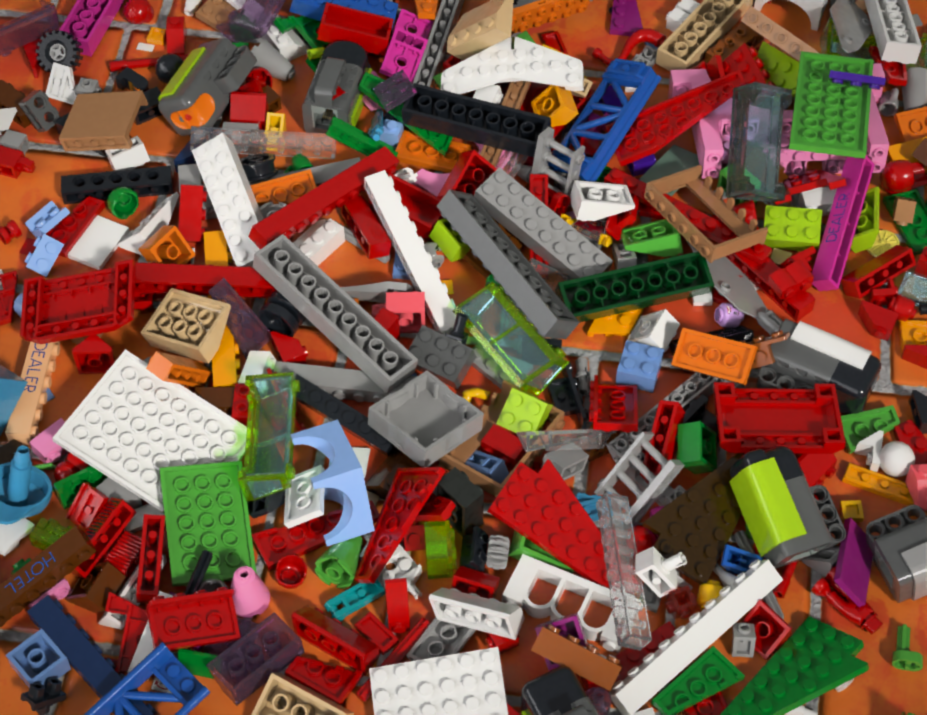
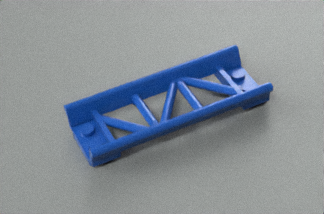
M617 58L611 61L601 76L602 82L561 144L567 148L572 143L575 151L581 147L576 136L603 141L593 157H586L585 155L579 175L583 181H597L662 78L653 71L652 67L646 66L643 62ZM610 84L623 107L598 103ZM621 86L637 88L629 101ZM593 110L614 113L586 122ZM616 121L606 134L586 131L587 129ZM557 150L552 151L553 156L570 165V157ZM551 162L548 163L549 169L568 173Z
M161 642L84 715H109L113 711H115V715H124L123 708L130 715H142L129 700L181 703L183 707L174 715H188L211 692ZM154 674L171 693L135 690Z

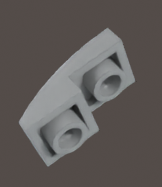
M646 45L640 54H636L632 61L643 62L646 66L653 67L656 63L657 50Z

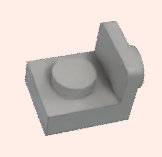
M734 623L732 626V657L753 658L756 641L754 624Z

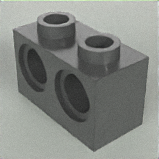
M41 90L32 91L18 103L38 132L48 131L55 125V121L60 118L58 110L51 105L47 94ZM35 99H36L37 102H38L37 107L34 105V100H35ZM45 113H46L47 116H48V120H47V121H46L45 118H44Z

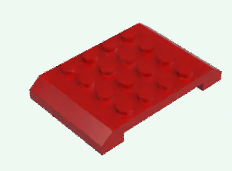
M714 382L713 391L720 447L727 452L747 453L758 448L765 450L775 446H785L790 448L794 454H834L845 448L846 442L835 384L815 383L814 389L735 388L733 382Z

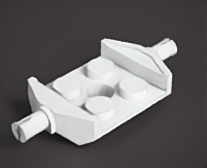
M371 533L362 535L363 538L367 541V544L360 553V561L363 558V555L371 538ZM399 544L387 564L393 563L397 567L394 570H388L384 567L377 579L385 589V580L406 578L407 592L409 591L415 599H418V597L422 596V592L415 586V583L421 575L422 566L420 564L417 565Z

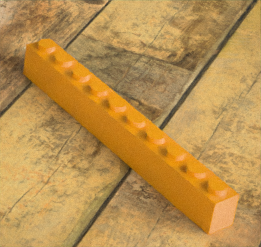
M223 230L203 232L205 265L230 266L229 263H233L231 252H228L229 246ZM207 295L210 299L231 305L220 347L212 358L213 387H235L240 378L237 370H241L240 358L236 359V354H240L239 343H235V339H238V328L234 327V323H237V314L233 312V308H236L235 296Z

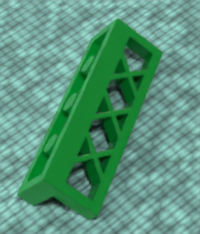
M334 116L331 119L326 132L327 136L366 156L386 146L397 157L398 152L395 151L396 148L381 140H373L369 134Z

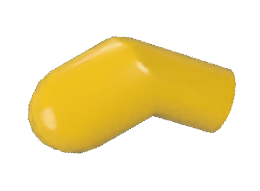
M476 387L462 392V397L468 402L472 401V397L486 401L490 397V391Z

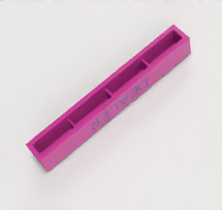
M867 155L865 159L847 157L843 166L841 177L845 178L847 186L837 188L812 271L814 276L812 285L818 291L839 289L875 166Z

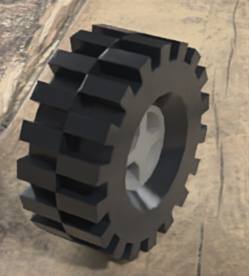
M52 30V32L45 33L46 37L42 36L40 38L42 43H37V46H40L39 50L36 49V53L39 54L36 58L38 61H41L39 65L44 67L45 71L51 73L54 62L72 67L73 72L77 70L75 67H80L81 65L79 59L83 60V56H80V53H83V49L79 48L82 44L77 41L78 38L71 33L60 30Z

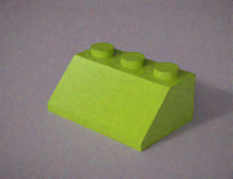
M878 186L867 190L850 248L854 253L872 248L879 233L880 188Z

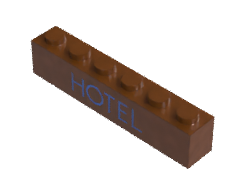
M77 526L73 527L0 584V627L13 616L20 613L32 601L37 600L49 588L55 586L59 580L70 574L77 566L88 560L96 552L95 547L84 531Z

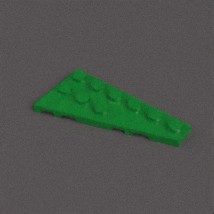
M365 72L358 89L403 124L401 110L411 90ZM404 124L442 155H446L453 139L452 136Z

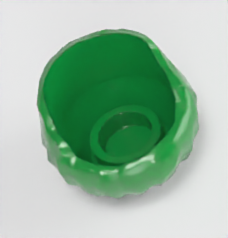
M118 187L109 194L107 205L114 216L119 219H127L130 215L134 214L139 206V198L137 193L131 188Z

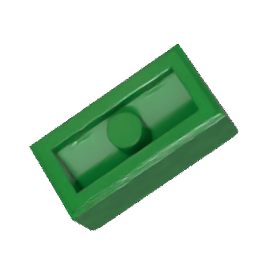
M189 649L178 650V660L192 675L212 679L220 678L223 668L220 655Z

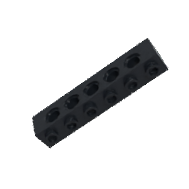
M171 166L61 176V194L64 204L81 203L88 196L106 201L112 190L118 187L131 188L137 193L138 197L174 194Z

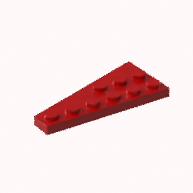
M442 467L397 469L374 527L375 531L372 532L354 580L359 583H375L446 470Z

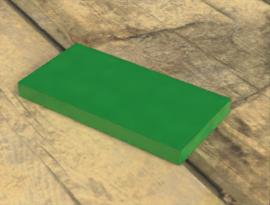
M913 189L883 197L882 201L891 217L893 216L895 196L912 198L917 202L913 223H908L907 226L896 224L907 246L912 248L913 255L921 254L924 247H927V205L919 191Z

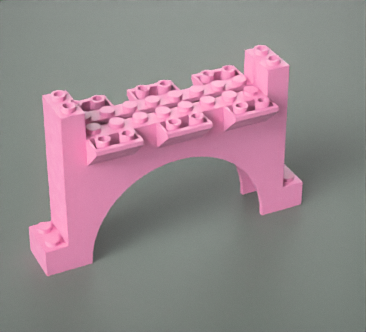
M873 63L872 76L885 78L881 63ZM706 69L671 70L668 99L711 82ZM880 87V90L871 89L866 155L875 164L873 173L883 172L889 149V141L877 107L882 96L883 87ZM733 98L728 99L691 126L699 165L702 166V179H705L707 176L719 178L720 170L737 161L733 156L747 140L752 144L757 142L763 148L762 153H769L774 158V164L778 162L785 168L784 173L786 175L805 174L807 161H822L823 171L832 174H842L843 166L848 156L789 149L794 110L763 109L744 104Z

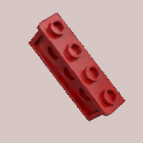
M744 43L722 61L725 75L740 70L747 85L731 98L756 107L770 94L776 98L778 96L777 86L769 79L771 75L764 69L763 66L765 64L757 56L759 54L753 46L749 47Z
M594 375V381H590L589 422H593V430L605 432L623 431L626 433L638 432L637 385L598 384V375Z
M220 587L213 592L199 590L192 595L178 593L170 598H165L164 596L153 597L146 606L153 648L155 649L161 642L169 650H177L239 640L241 636L233 601L234 589Z

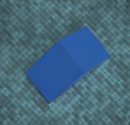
M726 544L721 566L731 574L739 575L742 572H747L752 562L757 559L763 560L764 557Z

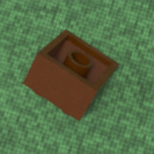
M109 562L97 563L86 578H78L65 600L94 613L104 612L109 592L118 593L123 587V581L126 576Z

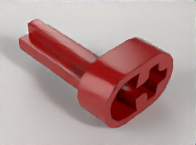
M548 187V200L551 201L548 207L558 216L566 214L571 202L570 197L563 192H555Z

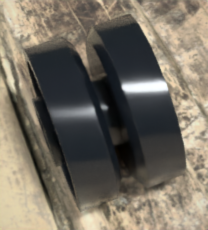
M278 291L271 294L267 303L258 312L260 323L269 332L275 331L290 337L295 335L299 326L306 320V317Z

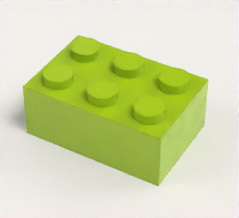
M766 205L764 227L768 228L764 244L772 249L777 248L791 251H804L814 246L818 253L822 210Z

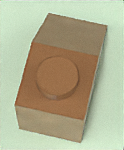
M895 196L893 221H896L897 225L907 226L908 223L912 224L917 202L912 198Z

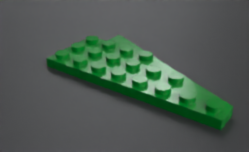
M808 616L720 715H784L869 670L867 662L855 657L864 647L863 641Z

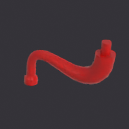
M650 28L637 30L627 39L617 59L626 60L633 48L641 42L651 43L658 48L665 42L666 36ZM596 48L592 53L595 59L601 60L608 66L611 61H614L605 56L600 48Z

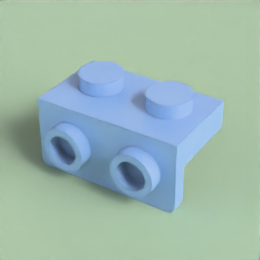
M43 234L42 237H37L33 245L36 247L34 253L29 252L24 262L27 263L26 268L47 277L64 244Z

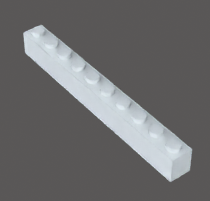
M385 170L364 177V188L415 291L425 292V311L435 331L445 335L451 327L453 328L457 312L454 300L449 298L445 283L441 282L437 267H433L431 263L432 257L429 252L425 251L424 241L421 236L418 237L414 221H410L408 209L402 205L401 195L393 187L392 177L388 176Z
M757 559L752 562L747 572L737 575L734 578L735 582L731 586L728 585L719 591L720 595L716 599H711L704 605L705 609L693 614L689 618L690 622L677 628L674 631L675 635L671 639L662 641L655 653L652 652L643 658L644 662L639 667H633L628 671V676L623 681L619 680L613 685L612 691L607 695L622 715H633L754 607L760 599L764 598L783 581L769 560Z

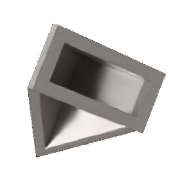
M832 547L823 550L814 556L803 559L802 562L825 578L829 571L837 565L839 548Z

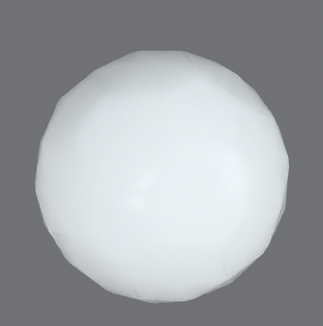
M891 441L885 444L879 453L880 467L884 473L890 476H904L908 474L910 465L915 464L914 452L904 442Z

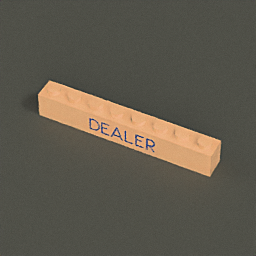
M60 341L46 344L30 342L21 373V378L28 383L8 420L5 431L8 442L15 439L23 445H30L29 442L38 436V423L43 418L42 408L43 404L47 403L46 391L52 384L51 374L56 369L55 359L60 354Z

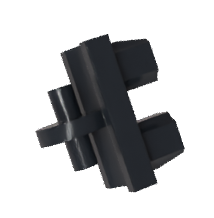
M56 677L48 678L46 686L38 682L30 684L29 691L21 694V700L27 701L31 705L32 711H36L39 715H45L49 712L50 706L66 700L67 694L61 690L62 682Z

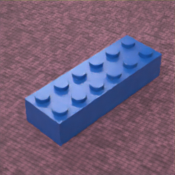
M292 0L289 12L318 21L322 19L326 2L393 18L391 33L398 8V3L389 0Z

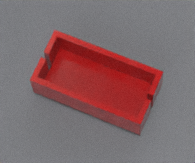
M326 2L317 40L329 43L340 40L352 41L361 45L366 52L385 56L394 19Z
M389 173L388 176H391L393 179L395 191H399L401 195L402 205L408 209L410 221H414L416 225L417 235L431 242L432 239L429 235L438 220L445 219L441 216V211L436 207L441 198ZM369 198L370 209L372 210L373 213L377 214V212H376V210H375V208H374V206H373V204H372V202H371V200H370V198Z

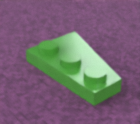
M893 405L841 416L846 442L845 446L849 454L855 452L858 442L879 430L884 431V435L900 424Z

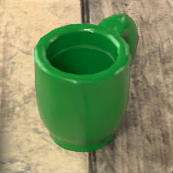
M297 154L292 158L291 165L284 173L314 166L306 156Z

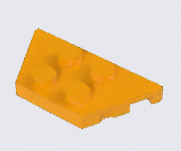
M644 308L594 319L587 336L593 337L594 334H605V337H613L615 335L620 337L629 336Z

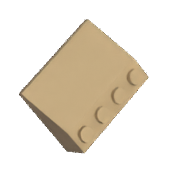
M490 0L463 14L448 36L447 52L460 60H464L510 38L514 0Z
M171 288L141 331V334L152 347L209 364L220 347L231 305Z
M271 673L251 715H354V712L282 673Z

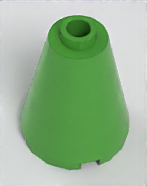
M358 536L333 544L316 560L315 573L325 584L330 586L333 583L339 589L347 588L352 584L363 546L362 537Z

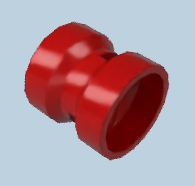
M14 220L7 222L4 227L0 226V240L5 245L10 243L13 238L22 236V232Z

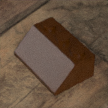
M396 447L365 484L366 490L378 495L379 498L385 501L398 468H416L421 466Z

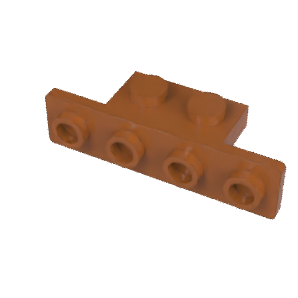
M780 330L771 333L769 337L764 338V335L754 337L753 341L750 342L745 340L738 341L758 347L751 369L773 364L775 359L770 344L786 340L790 333H783Z

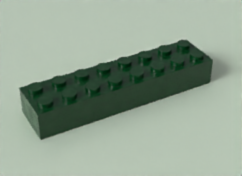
M693 252L559 282L555 293L577 320L584 322L707 294L714 287V282L706 258L699 252Z

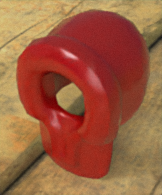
M909 160L890 161L885 165V169L880 174L882 188L886 193L893 195L925 185L927 178L924 165L920 162L911 163Z

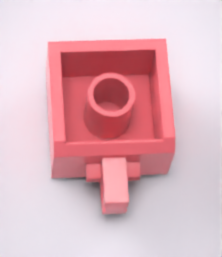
M386 292V303L372 305L373 318L382 308L399 315L400 333H418L421 326H425V292Z

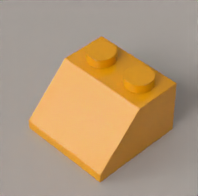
M550 85L531 102L534 114L551 118V127L566 125L579 114L571 91L566 90L565 87Z

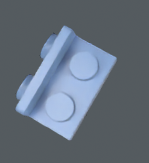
M50 201L29 218L25 225L35 237L43 236L70 212L66 207L59 209L53 201Z

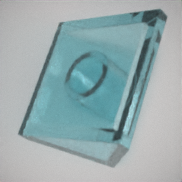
M908 269L899 287L898 295L901 294L912 299L915 302V306L918 307L919 303H927V276Z

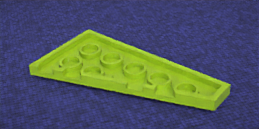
M763 41L757 56L764 62V69L771 75L769 79L777 86L776 91L778 95L795 97L799 62Z

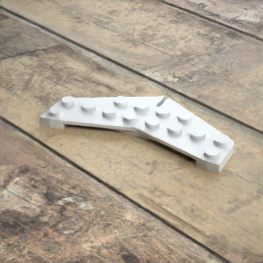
M515 36L514 49H512V38L510 37L444 70L441 75V90L460 95L497 83L528 81L561 86L569 91H584V67L580 59Z

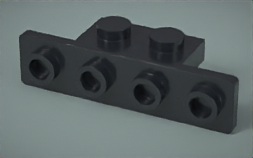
M563 355L561 356L560 368L564 378L547 381L546 386L553 406L564 411V416L576 414L581 429H585L586 422L589 421V414L587 409L583 408L582 394L577 391V379L571 374V362H567L566 356Z

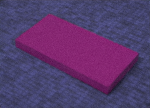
M850 517L844 521L846 537L840 543L834 582L858 607H861L866 603L873 552L867 544L866 533Z

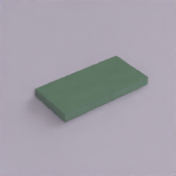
M673 145L639 180L647 184L659 178L698 166V156L679 146ZM677 190L668 192L666 194L672 197L677 192Z

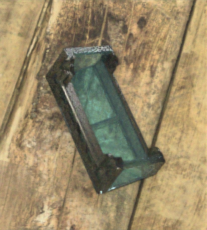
M759 82L733 88L726 198L733 197L734 199L764 202L785 200V186L783 183H778L783 110L787 109L792 103V90Z

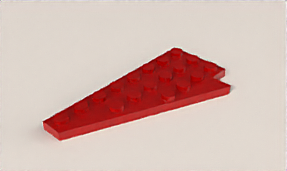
M547 459L538 473L520 462L487 512L587 580L633 598L639 586L552 462Z

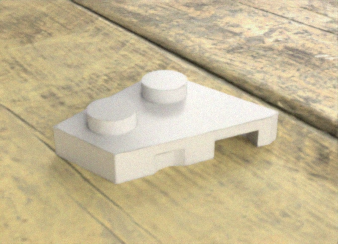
M53 62L46 89V94L49 98L74 104L77 95L75 94L72 67Z

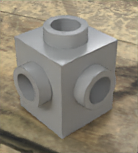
M81 78L79 84L75 86L76 95L102 93L98 80Z

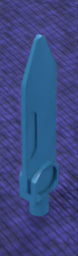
M380 109L376 111L371 120L370 137L375 141H378L380 135L384 132L383 110Z

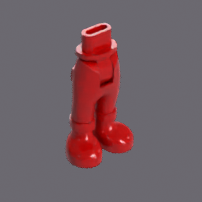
M836 566L833 567L825 579L821 578L813 586L811 592L816 596L826 598V601L851 623L860 626L862 630L866 629L871 635L874 634L883 625L877 618L878 614L874 613V610L867 601L864 606L858 607L834 582Z

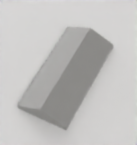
M435 617L406 656L411 661L458 654L476 630L440 621Z

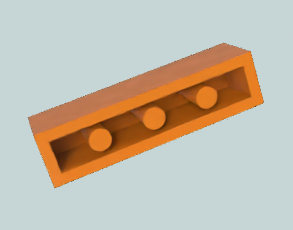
M157 351L151 356L146 367L147 370L162 381L193 387H204L212 374L210 369L195 359Z

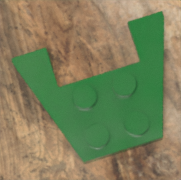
M288 16L285 19L277 17L273 21L282 34L296 28L312 48L327 47L330 44L329 42L317 40L318 34L316 31L321 21L305 16ZM307 57L305 61L314 73L321 58L309 60Z

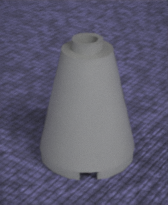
M261 38L259 46L254 45L251 50L257 59L253 68L263 67L271 73L273 78L283 81L292 80L296 73L294 70L295 66L267 40Z
M921 67L908 68L906 86H901L904 111L925 107L927 104V69Z

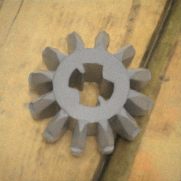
M498 534L489 537L486 556L488 568L499 570L507 567L510 545L508 537Z

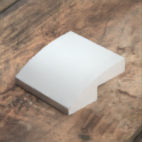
M26 518L13 524H0V554L5 556L19 547L20 540L35 530V524Z

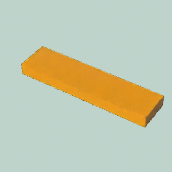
M848 463L842 479L843 483L908 506L915 505L905 482Z

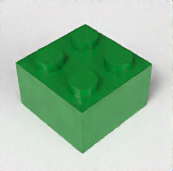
M701 421L678 424L676 436L678 451L676 452V459L680 460L685 465L684 467L694 474L709 473L717 469V433Z

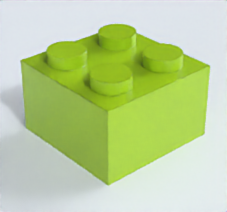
M512 387L496 424L531 441H537L553 404L519 388Z

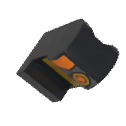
M126 67L116 76L117 87L121 90L125 88L131 91L142 90L145 92L149 90L148 80L129 67Z

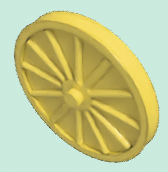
M879 230L872 248L867 249V251L872 256L877 257L894 246L899 245V239L890 231Z

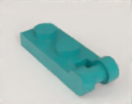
M376 579L374 584L358 583L328 600L324 607L327 612H331V618L341 622L348 615L385 595V589L378 579ZM342 604L344 607L339 610L337 606Z

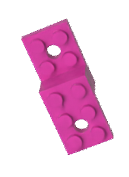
M401 9L379 73L411 86L424 54L433 21L418 19L416 14ZM408 28H413L416 33L409 32ZM397 61H404L405 66L398 65Z

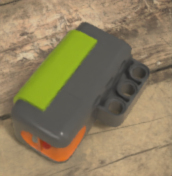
M227 38L200 44L197 49L190 52L159 95V111L180 136L209 131L229 104L231 92H237L251 72V69L257 62L256 57L246 45L236 47Z

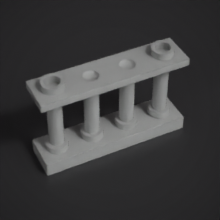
M548 127L538 135L531 174H548V177L564 185L565 191L563 192L549 183L548 187L555 192H563L570 197L574 180H579L581 165L585 159V146L582 145L575 152L554 141L555 130ZM551 147L570 157V165L553 156ZM551 162L567 171V178L549 169L548 163Z
M642 431L634 438V443L606 478L600 480L597 485L598 488L594 491L595 495L608 494L620 506L625 515L621 522L625 526H636L685 466L680 460H667L649 442L655 435L653 432ZM643 449L662 466V470L658 475L655 476L637 458ZM631 464L649 481V486L646 490L642 491L625 473ZM619 479L637 496V501L633 506H630L613 488Z

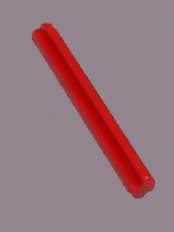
M421 618L380 666L400 663L428 628L430 621ZM370 677L356 693L357 697L363 702H366L372 695Z

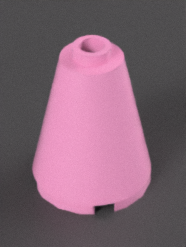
M239 567L234 573L230 589H234L235 593L233 601L236 615L243 618H253L252 616L260 615L268 608L270 592L251 567Z

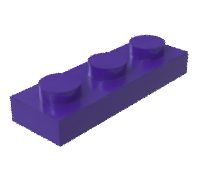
M830 70L828 80H832L834 84L849 82L851 83L850 86L861 87L862 84L869 85L870 89L880 90V87L885 86L886 78Z

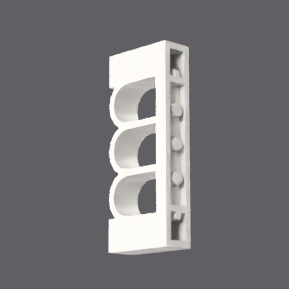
M522 554L502 594V602L517 604L534 618L541 619L550 616L552 621L564 617L558 613L556 607L565 589L583 596L585 599L578 611V615L586 639L600 641L599 645L603 646L604 649L619 653L638 613L640 601ZM538 578L558 586L550 602L545 605L534 604L528 598ZM592 600L613 609L608 621L599 628L590 627L583 620Z

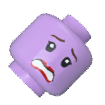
M721 303L715 309L714 319L720 327L736 328L744 320V313L740 312L732 303Z

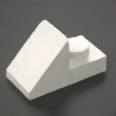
M882 430L858 442L854 452L858 455L867 456L866 465H869V470L878 472L880 466L879 453L882 449L884 433Z

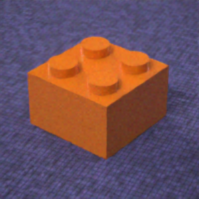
M163 225L138 249L148 263L186 265L196 255L175 225Z

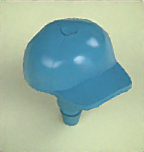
M24 445L17 448L11 462L0 465V524H13L23 518L41 513L48 506L52 497L50 478L45 472L32 466L29 448Z

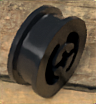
M272 153L255 154L240 159L248 181L266 179L278 173V168L274 165L276 157Z

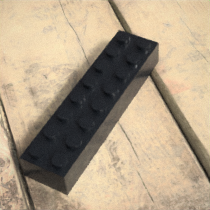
M416 83L413 84L401 110L403 124L533 158L535 156L538 135L546 128L551 127L550 117Z

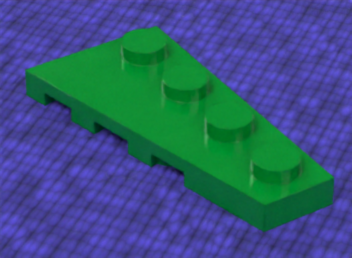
M90 466L53 483L61 506L67 509L72 505L83 482H88L90 486L96 488L108 477Z
M712 646L652 699V704L663 715H675L744 679L745 675Z

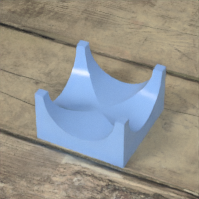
M334 420L290 434L294 445L312 446L329 459V467L321 474L311 478L314 490L325 488V500H332L343 506L338 524L332 531L323 535L326 545L330 546L375 531L363 470L339 421Z

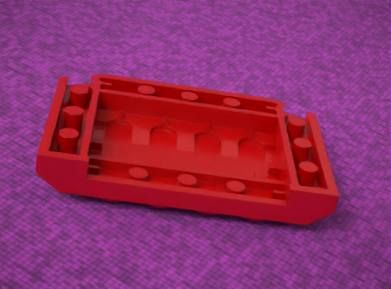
M130 259L115 262V267L49 280H45L43 276L24 279L20 328L21 338L37 344H46L116 331L134 320L135 261Z

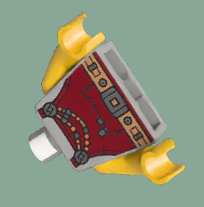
M561 214L560 217L600 250L602 246L609 247L612 245V237L605 230L607 217L596 221H581L576 218L572 219L566 214Z

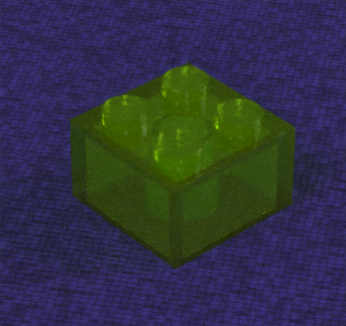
M449 520L424 522L428 579L453 577V569H457L454 528H450Z

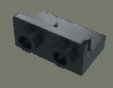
M479 526L473 527L472 534L463 536L460 566L484 572L489 539L488 534Z

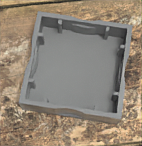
M425 371L406 383L400 390L387 395L370 406L368 410V425L419 466L428 467L482 430L484 413L463 397L455 394L445 383L429 371Z

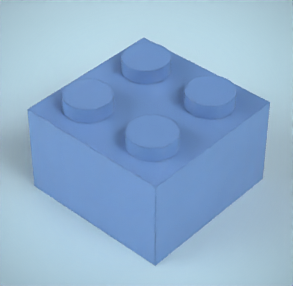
M626 340L618 365L615 384L637 385L638 390L653 393L661 369L664 349Z
M42 628L6 654L10 666L29 688L30 684L35 682L46 686L48 678L56 677L59 679L71 670L67 657Z

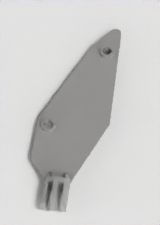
M836 0L829 10L841 47L847 53L858 51L873 31L871 22L867 14L855 4V0Z
M687 241V243L689 244L691 250H692L693 252H698V251ZM726 257L714 260L713 263L706 259L714 287L720 295L724 296L740 312L756 318L758 324L770 335L780 330L784 321L772 310L766 308L750 280Z

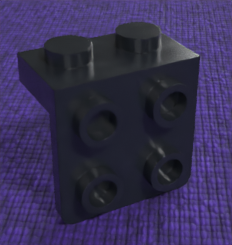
M702 394L698 399L691 401L688 409L685 411L682 424L701 421L717 433L718 444L717 417L707 410L709 398Z

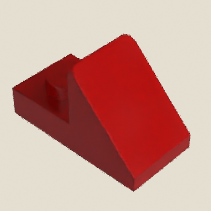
M812 246L789 257L779 267L785 268L789 264L801 260L808 270L812 272L813 270L809 262L813 260L812 256L817 253V250Z

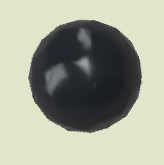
M172 53L162 55L155 64V73L158 79L168 84L184 62L183 59Z

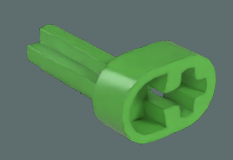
M906 624L898 626L896 651L892 655V665L901 670L919 671L923 668V656L918 652L909 651L911 628L907 627Z

